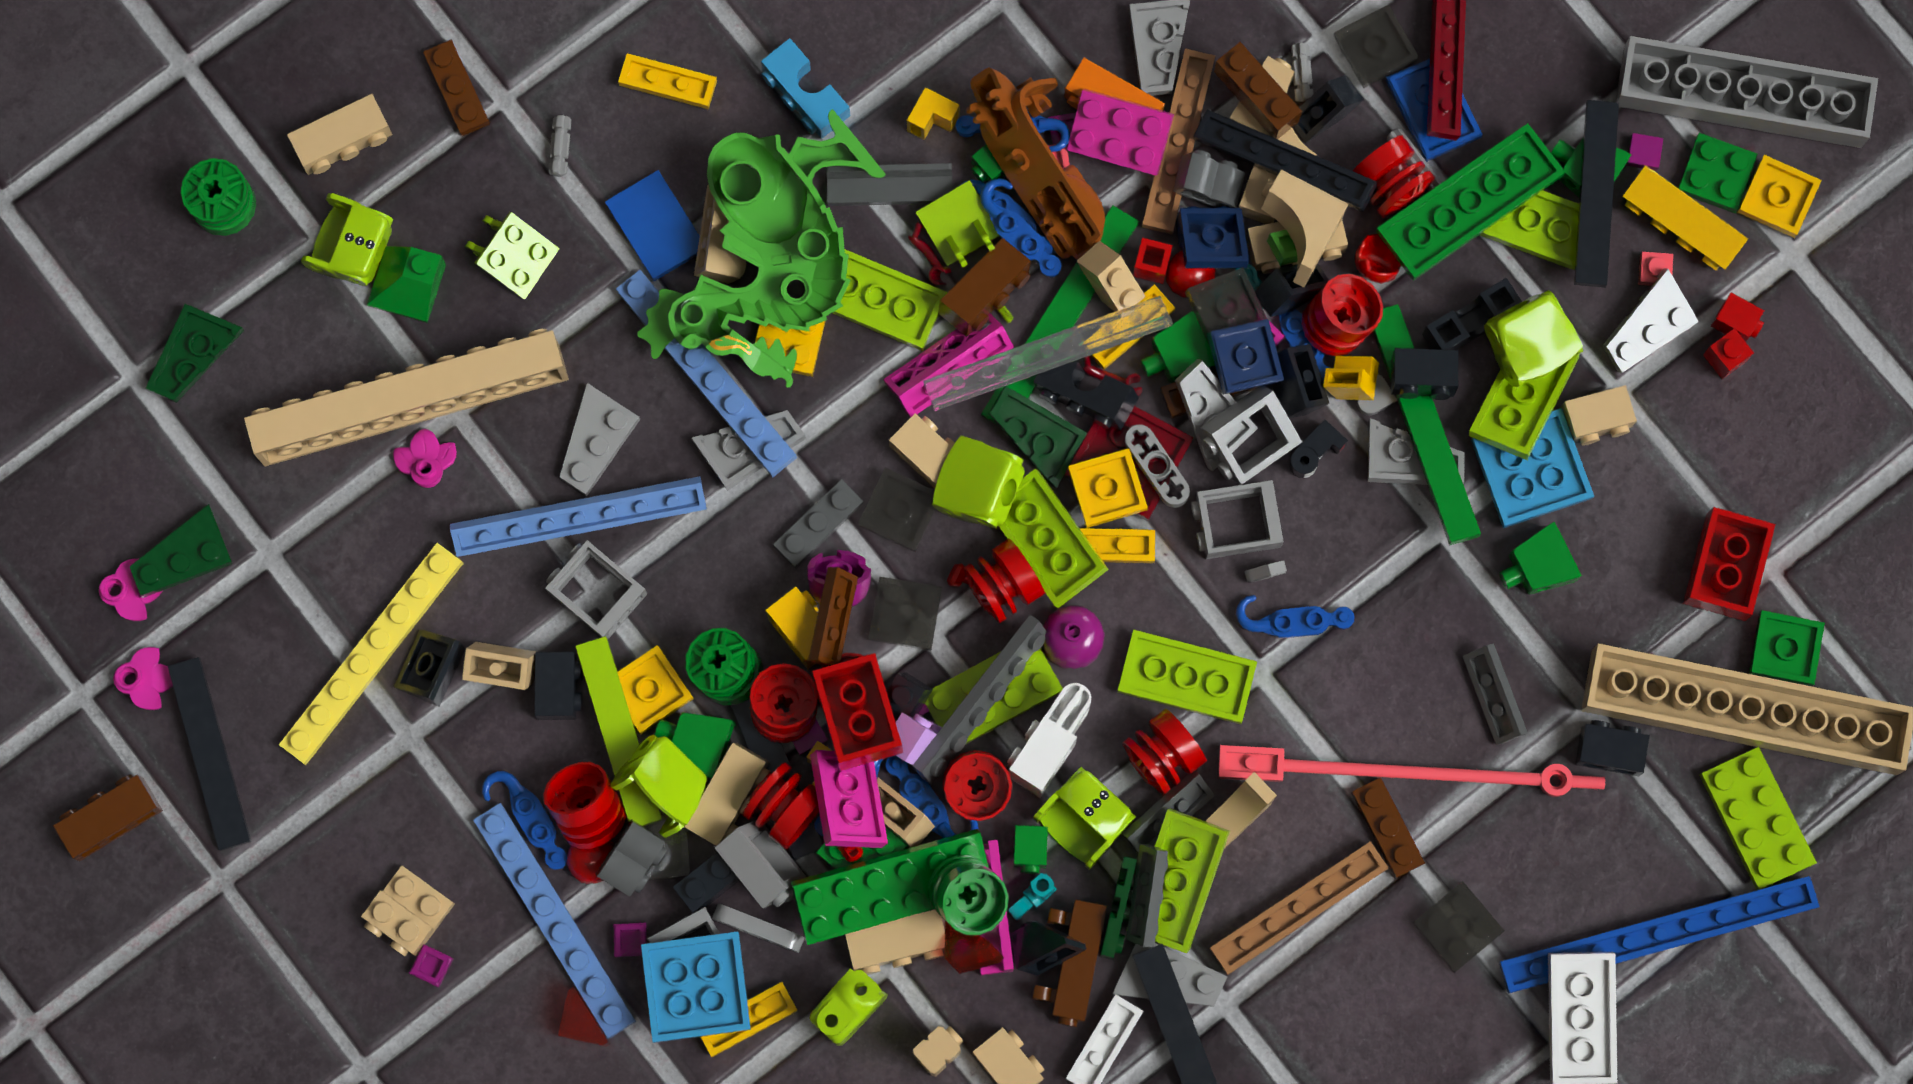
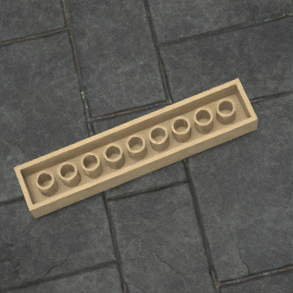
M538 329L530 332L527 338L516 340V338L503 339L498 342V346L486 349L485 346L475 347L468 350L467 355L456 358L454 355L443 356L436 360L437 363L425 367L424 364L409 366L405 369L406 372L396 375L391 372L383 373L376 376L375 381L363 384L362 381H356L346 384L344 390L332 393L331 390H324L315 393L312 399L305 401L292 399L282 404L283 407L270 410V408L266 407L251 412L252 416L244 418L253 453L264 466H269L567 381L569 378L559 343L553 330L547 332V329Z
M1599 643L1592 649L1581 709L1582 712L1893 775H1899L1906 771L1913 731V707Z

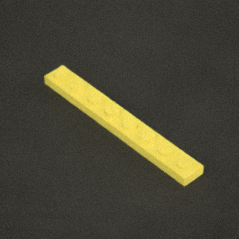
M435 544L279 745L307 765L464 564L460 559L440 544Z

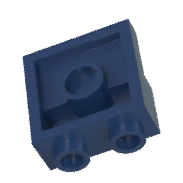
M1196 206L1180 208L1176 219L1179 248L1183 250L1185 268H1247L1249 257L1242 208H1229L1227 206L1218 208H1199Z

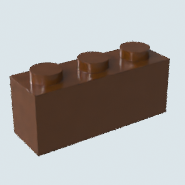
M1241 42L1216 61L1214 73L1271 137L1279 139L1299 122L1302 110Z
M1004 238L994 246V250L989 251L940 300L938 314L966 337L974 329L976 331L982 329L989 319L988 315L995 308L1000 310L1009 300V294L1015 288L1021 289L1030 278L1031 260Z
M132 774L127 775L115 783L116 788L106 794L104 791L99 792L87 800L88 805L78 811L76 808L71 809L59 817L60 822L53 826L73 859L80 862L163 811L143 777L138 774L134 777Z

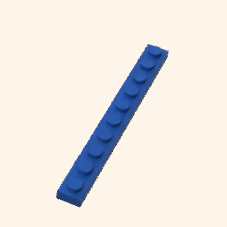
M1808 876L1499 962L1509 994L1549 983L1548 953L1614 952L1615 964L1816 909L1820 906L1811 877Z

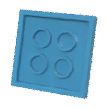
M1562 408L1551 412L1528 460L1475 438L1471 439L1503 528L1594 498Z
M738 931L641 944L653 1043L751 1030Z

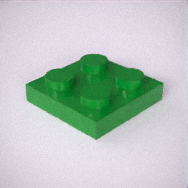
M1698 133L1678 188L1691 198L1736 214L1758 154Z
M1761 610L1757 622L1749 674L1807 686L1815 685L1825 623Z

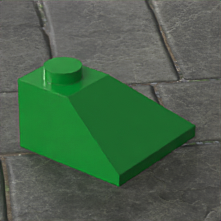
M386 246L367 306L428 323L446 267L442 255L414 247Z

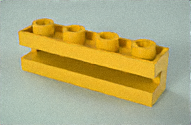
M1647 165L1644 166L1623 195L1628 200L1625 203L1626 207L1639 216L1643 211L1653 218L1650 224L1664 234L1668 230L1679 236L1676 240L1679 245L1689 252H1692L1694 248L1704 254L1701 260L1716 271L1720 266L1726 270L1749 239Z

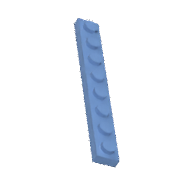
M639 270L617 287L616 291L646 326L648 324L646 310L657 304L659 291L643 272ZM675 338L669 342L664 348L772 477L797 459L794 451L703 344L697 348L689 349L682 346Z
M699 476L450 524V532L456 556L460 557L707 510L701 477Z
M499 803L475 818L473 821L607 1038H612L636 1022L635 1018L503 805Z

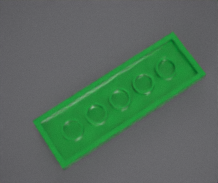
M1527 123L1376 229V233L1414 281L1563 177L1565 171Z
M978 829L792 881V889L807 945L934 909L928 897V883L934 869L944 860L956 855H970L981 860L988 867L980 831Z

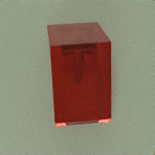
M945 921L944 958L959 974L998 964L1004 959L1000 952L982 936L965 935L954 930Z
M573 987L568 990L558 1036L602 1047L610 1045L611 1042L577 989Z

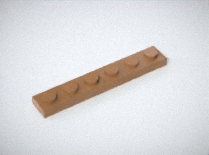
M1189 49L1184 51L1170 113L1174 114L1159 173L1156 176L1154 175L1142 228L1173 234L1182 197L1173 191L1181 156L1193 151L1195 143L1193 136L1199 126L1215 55Z
M1370 841L1209 949L1226 975H1229L1386 871L1388 866Z

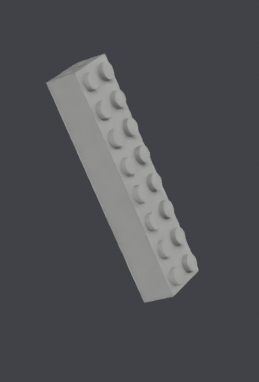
M1630 36L1623 50L1616 102L1619 103V107L1862 148L1871 134L1878 78Z

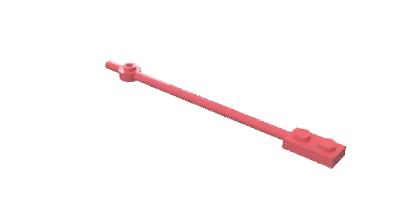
M1219 746L1218 779L1246 780L1255 772L1263 781L1282 782L1283 772L1530 785L1540 786L1542 791L1551 797L1563 796L1571 788L1605 789V777L1572 775L1571 771L1562 764L1549 765L1542 773L1294 760L1284 759L1283 748ZM1550 777H1559L1561 781L1560 786H1552Z

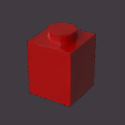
M1142 238L1133 277L1163 284L1173 245Z
M1731 292L1723 302L1711 327L1724 334L1729 333L1735 328L1746 342L1750 336L1755 339L1764 325L1760 318L1765 310Z
M1734 328L1712 344L1703 356L1720 378L1724 379L1746 363L1754 352Z

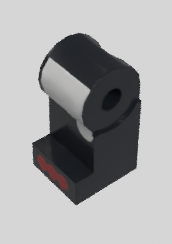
M1324 419L1292 454L1289 464L1291 472L1298 478L1310 477L1316 471L1318 462L1330 449L1339 454L1347 445L1348 440Z

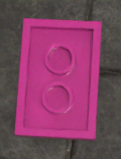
M1083 89L1067 150L1156 176L1159 173L1174 114Z
M815 750L810 755L825 846L883 848L888 844L874 762L841 771L835 751Z

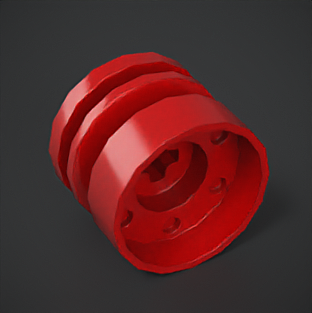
M1399 135L1377 148L1353 170V172L1377 182L1376 187L1378 190L1370 199V203L1375 206L1384 202L1378 209V213L1382 218L1401 211L1414 203L1435 179L1431 171L1420 174L1425 168L1423 161L1416 162L1410 166L1407 165L1415 151L1403 135Z
M1352 274L1337 275L1323 286L1304 309L1301 323L1304 334L1312 346L1322 353L1332 356L1347 355L1354 351L1378 326L1383 316V303L1375 287L1364 278Z
M1010 538L991 550L996 562L995 565L991 566L982 557L977 558V563L982 571L981 574L978 573L971 563L963 568L973 595L981 607L992 615L999 624L1006 620L1001 605H1004L1014 615L1017 613V609L1012 598L1018 596L1023 603L1029 605L1045 594L1043 586L1032 567Z
M784 663L770 666L759 673L751 687L750 713L753 725L762 736L773 742L789 743L797 741L809 733L815 724L818 706L816 685L810 675L796 665ZM783 703L785 707H789V712L784 713L782 709H778V705Z
M1166 708L1149 721V726L1154 734L1152 738L1139 729L1135 732V736L1141 746L1130 737L1122 742L1129 760L1138 774L1147 784L1152 785L1163 796L1170 791L1164 776L1174 785H1178L1180 778L1175 770L1177 766L1190 775L1207 761L1203 751L1192 735Z
M979 750L963 752L951 760L944 772L942 785L945 798L952 809L966 819L982 821L993 818L1004 810L1010 800L1012 791L1010 774L1000 759L989 752ZM977 776H981V782L985 784L984 789L978 788L976 793L972 792V787L968 784L969 779L975 780Z
M578 762L566 766L549 780L543 793L544 803L556 821L563 837L569 845L578 849H592L604 845L619 833L626 820L624 805L618 794L610 786L611 781L600 765L592 762Z
M786 762L781 764L772 773H769L751 794L749 803L742 814L750 820L761 811L762 813L755 822V826L758 828L764 826L770 820L775 822L770 830L769 837L783 849L789 848L819 813L815 786L809 784L802 791L798 792L796 788L802 775L795 773L786 782L785 779L792 769Z

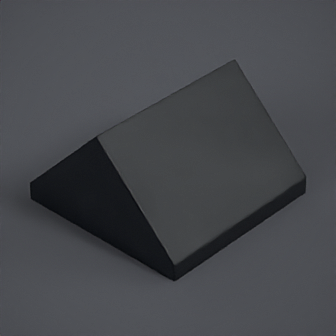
M420 629L394 688L440 707L465 652V647L456 639Z

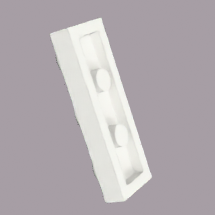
M1115 994L1067 1075L1066 1080L1073 1084H1101L1142 1015L1143 1010Z

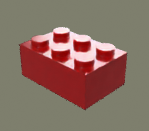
M1713 507L1705 517L1683 604L1742 621L1750 618L1753 615L1776 524Z
M875 653L812 671L841 771L903 753L901 739Z

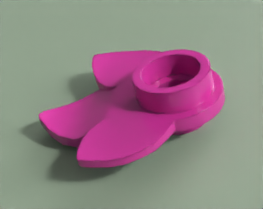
M423 428L413 436L410 447L395 448L393 458L400 472L411 475L417 485L431 488L440 482L443 470L454 463L457 451L455 443L448 442L439 445L435 434ZM431 468L429 473H421L423 470Z
M129 559L122 562L115 574L105 577L99 585L100 598L106 604L115 606L121 617L131 621L146 620L147 610L145 604L154 601L163 592L160 591L141 598L130 570V566L138 559ZM114 586L121 587V592L116 596H112L110 594L111 589Z
M156 647L138 650L130 662L124 663L116 669L113 676L116 688L120 692L130 695L132 702L137 707L146 710L160 709L162 702L159 693L173 687L168 666L158 664L160 650ZM130 674H134L136 676L134 683L126 684L125 678Z

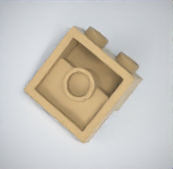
M401 866L383 891L380 890L361 917L367 921L364 927L380 938L382 933L390 937L393 940L390 946L400 954L406 956L410 952L417 956L423 944L427 943L455 903L404 866Z

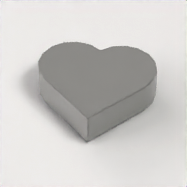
M1377 375L1374 400H1357V407L1362 414L1371 416L1397 402V399L1394 395H1391V389L1381 375Z
M1279 561L1244 572L1247 582L1252 583L1285 574L1287 569L1285 561Z

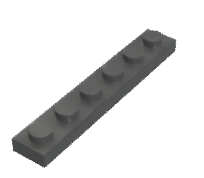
M1031 615L1028 616L912 767L922 779L932 785L936 778L943 775L956 752L964 748L967 738L976 727L984 722L990 708L995 702L1002 699L1011 681L1023 672L1026 662L1032 654L1043 646L1047 631L1039 620Z

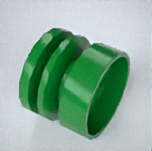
M216 158L200 161L189 169L183 179L181 187L183 204L198 225L205 231L221 236L238 233L249 224L254 216L256 208L254 190L238 167L229 161ZM218 189L222 191L221 194H215L213 198L210 195L211 192H217Z
M713 628L701 633L691 643L686 654V671L690 680L713 702L724 706L737 705L749 700L752 684L759 673L763 671V663L759 654L737 632L727 628ZM724 658L725 661L721 662V668L718 669L716 666L720 664V659Z
M956 855L944 860L934 869L928 883V897L931 906L954 930L965 935H981L991 931L1002 921L1008 909L1009 895L1005 883L981 860L970 855Z

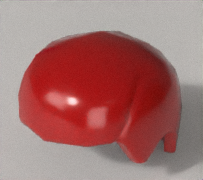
M1378 234L1366 235L1356 250L1354 258L1357 270L1362 277L1370 282L1382 284L1392 281L1400 271L1401 264Z
M1183 250L1173 256L1168 264L1166 281L1171 290L1183 298H1196L1211 286L1215 279L1216 268H1185Z
M610 840L604 845L592 849H578L571 846L568 849L566 862L571 875L581 883L596 884L603 881L597 877L596 873L613 848V841Z

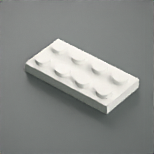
M1548 953L1550 1083H1617L1615 953Z

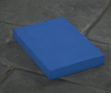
M1430 59L1388 76L1385 80L1426 162L1476 141L1483 136L1463 93L1461 136L1456 141L1427 136Z
M659 170L605 201L607 208L653 281L658 280L697 256L700 236Z

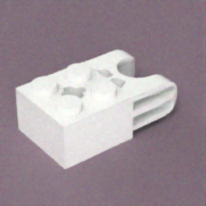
M1070 683L1065 686L1041 722L1034 720L1026 732L1024 740L1027 743L1024 748L1021 749L1017 746L1007 761L1011 780L1039 798L1042 797L1076 745L1077 736L1074 734L1086 718L1091 704L1090 691L1084 685Z

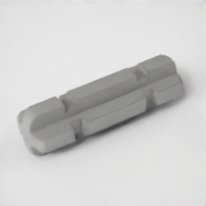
M1296 43L1291 46V56L1295 58L1292 61V68L1295 71L1293 76L1294 86H1297V89L1294 90L1295 101L1304 104L1313 95V89H1310V86H1312L1311 61L1307 60L1310 57V49L1308 44Z
M558 115L553 118L552 129L555 130V133L551 135L550 158L552 162H549L548 171L550 175L562 177L567 174L568 162H565V159H568L570 134L567 132L571 130V118Z

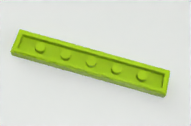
M605 636L576 645V649L613 772L616 776L620 768L632 757L640 744L609 642ZM634 781L619 789L628 821L633 819L642 826L662 821L659 808Z

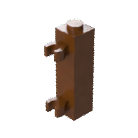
M1075 900L1072 913L1050 908L1047 923L1069 927L1068 935L1084 943L1086 946L1085 951L1062 962L1057 990L1035 985L1032 999L1054 1003L1052 1017L1058 1018L1057 1024L1077 1027V1022H1085L1107 909L1105 905Z

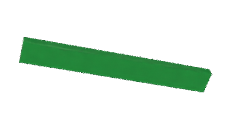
M1112 205L1105 217L1101 242L1120 255L1139 225V221ZM1077 262L982 411L981 416L998 425L989 415V412L1003 387L1007 386L1022 396L1030 398L1036 388L1034 380L1051 350L1059 352L1096 293Z
M1398 304L1383 308L1382 319L1373 331L1390 381L1391 358L1394 349H1414ZM1396 395L1449 546L1480 537L1479 526L1431 396L1403 399Z

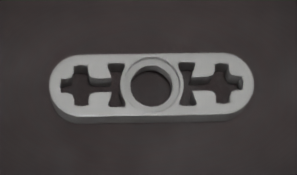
M1145 425L1132 426L1127 431L1125 437V446L1127 449H1130L1131 456L1165 505L1172 508L1184 505L1190 493L1188 483L1151 429ZM1135 433L1139 436H1147L1145 446L1149 451L1152 447L1156 448V451L1147 454L1143 460L1140 456L1144 455L1145 451L1141 445L1136 444L1134 446L1132 444L1134 441L1133 434ZM1161 458L1164 460L1166 470L1162 474L1150 472L1148 463L1151 459ZM1170 473H1173L1174 477L1170 478V482L1174 488L1181 487L1183 489L1180 493L1181 499H1177L1175 496L1169 498L1167 494L1170 489L1167 483L1164 482L1160 486L1158 482L1163 481Z
M717 904L712 917L713 920L797 953H799L805 939L799 934L722 904Z

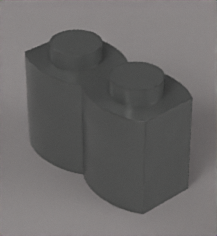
M1193 150L1192 153L1181 156L1173 189L1175 193L1200 201L1212 208L1221 206L1237 208L1245 173L1237 169L1235 163L1221 160L1218 163L1210 158L1211 154L1201 150Z
M631 819L596 873L597 877L629 897L634 891L640 893L649 879L645 875L651 864L657 866L667 851L663 848L665 840Z

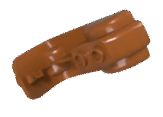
M988 67L971 79V89L977 102L969 105L966 108V112L968 114L976 113L973 123H980L982 136L990 152L1056 253L1063 259L1072 255L1078 260L1102 239L1105 225V212L1102 202L1074 165H1068L1062 169L1041 137L1026 109L1027 107L1031 116L1035 118L1051 108L1052 104L1045 95L1058 86L1056 78L1034 81L1030 77L1015 87L1001 72Z

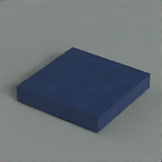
M1269 319L1207 333L1223 395L1284 381Z

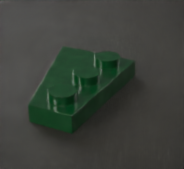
M185 304L145 389L148 392L177 403L242 334L244 329Z
M1007 386L1003 387L989 412L994 421L1054 488H1057L1087 433Z
M208 504L130 566L141 598L232 565L210 505Z
M1124 857L1122 860L1100 957L1113 960L1115 953L1121 954L1125 935L1119 933L1122 921H1129L1131 903H1128L1127 899L1129 891L1134 888L1136 874L1134 870L1137 859Z

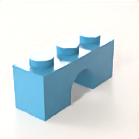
M790 38L761 61L763 70L761 76L771 88L776 86L782 92L781 99L791 111L796 109L803 117L801 122L811 134L816 132L822 139L832 131L828 120V113L832 109L843 122L850 117V107L830 84L817 93H808L799 87L798 84L801 78L811 70L810 61Z

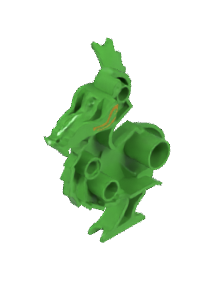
M833 109L828 113V120L834 132V138L816 141L797 137L789 154L781 147L780 135L777 134L758 138L747 133H734L723 138L713 147L708 158L707 168L709 189L718 207L729 221L728 224L719 230L724 235L722 248L757 266V275L752 283L740 288H731L700 275L695 290L686 294L669 289H661L657 304L646 310L648 324L637 333L639 338L646 340L651 345V357L653 359H657L669 342L675 338L685 348L694 349L703 344L715 355H739L754 373L763 377L770 375L774 380L783 378L786 383L785 387L792 386L793 378L791 374L797 358L796 349H792L785 357L784 349L779 339H775L772 346L768 349L764 337H760L757 342L751 344L727 326L729 320L744 324L746 320L765 327L769 323L786 332L789 329L809 331L810 326L826 321V316L843 307L841 299L851 281L846 278L849 254H846L844 249L843 227L837 228L830 207L826 208L812 180L819 169L830 166L857 167L863 169L873 178H882L886 174ZM793 280H799L804 285V294L799 298H792L787 293V286Z

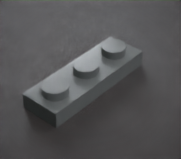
M841 479L788 529L773 546L796 569L864 504V501Z
M1489 644L1463 655L1496 746L1528 734L1495 645Z
M1194 771L1192 774L1184 777L1178 785L1174 786L1122 834L1138 854L1140 844L1155 846L1167 809H1173L1193 816L1215 795L1200 774Z
M1140 844L1126 935V940L1143 947H1154L1155 937L1159 928L1160 904L1163 900L1164 876L1168 867V851L1150 844Z

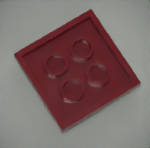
M1134 406L1121 430L1112 426L1109 429H1105L1094 422L1070 465L1127 449L1125 446L1127 431L1134 425H1145L1151 429L1178 468L1194 437ZM1137 433L1133 434L1134 441L1132 444L1134 446L1136 444L1141 445L1145 451L1144 455L1140 456L1142 460L1150 452L1156 451L1155 447H1152L1149 451L1145 446L1146 435L1139 436ZM1153 458L1149 461L1148 468L1153 474H1162L1166 470V463L1161 458ZM1133 459L1148 507L1147 511L1135 515L1149 521L1161 498ZM1067 469L1065 477L1071 480L1069 470ZM1170 473L1163 481H1159L1158 484L1161 486L1166 482L1168 485L1170 478L1173 477V473Z

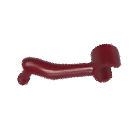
M917 222L913 234L908 235V239L932 266L929 272L930 281L935 285L945 286L947 283L941 280V272L951 273V269L943 267L929 245L918 238L923 224Z
M1086 352L1082 355L1085 364L1083 370L1091 377L1102 380L1105 375H1108L1129 386L1141 380L1138 374H1130L1127 378H1123L1091 366L1090 354ZM1142 387L1133 388L1138 396L1142 393Z

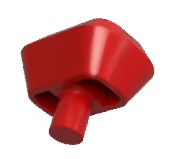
M962 563L953 566L947 579L949 586L959 587L962 582L967 585L969 584L963 570L965 566Z
M838 846L839 851L849 862L858 860L863 854L862 847Z

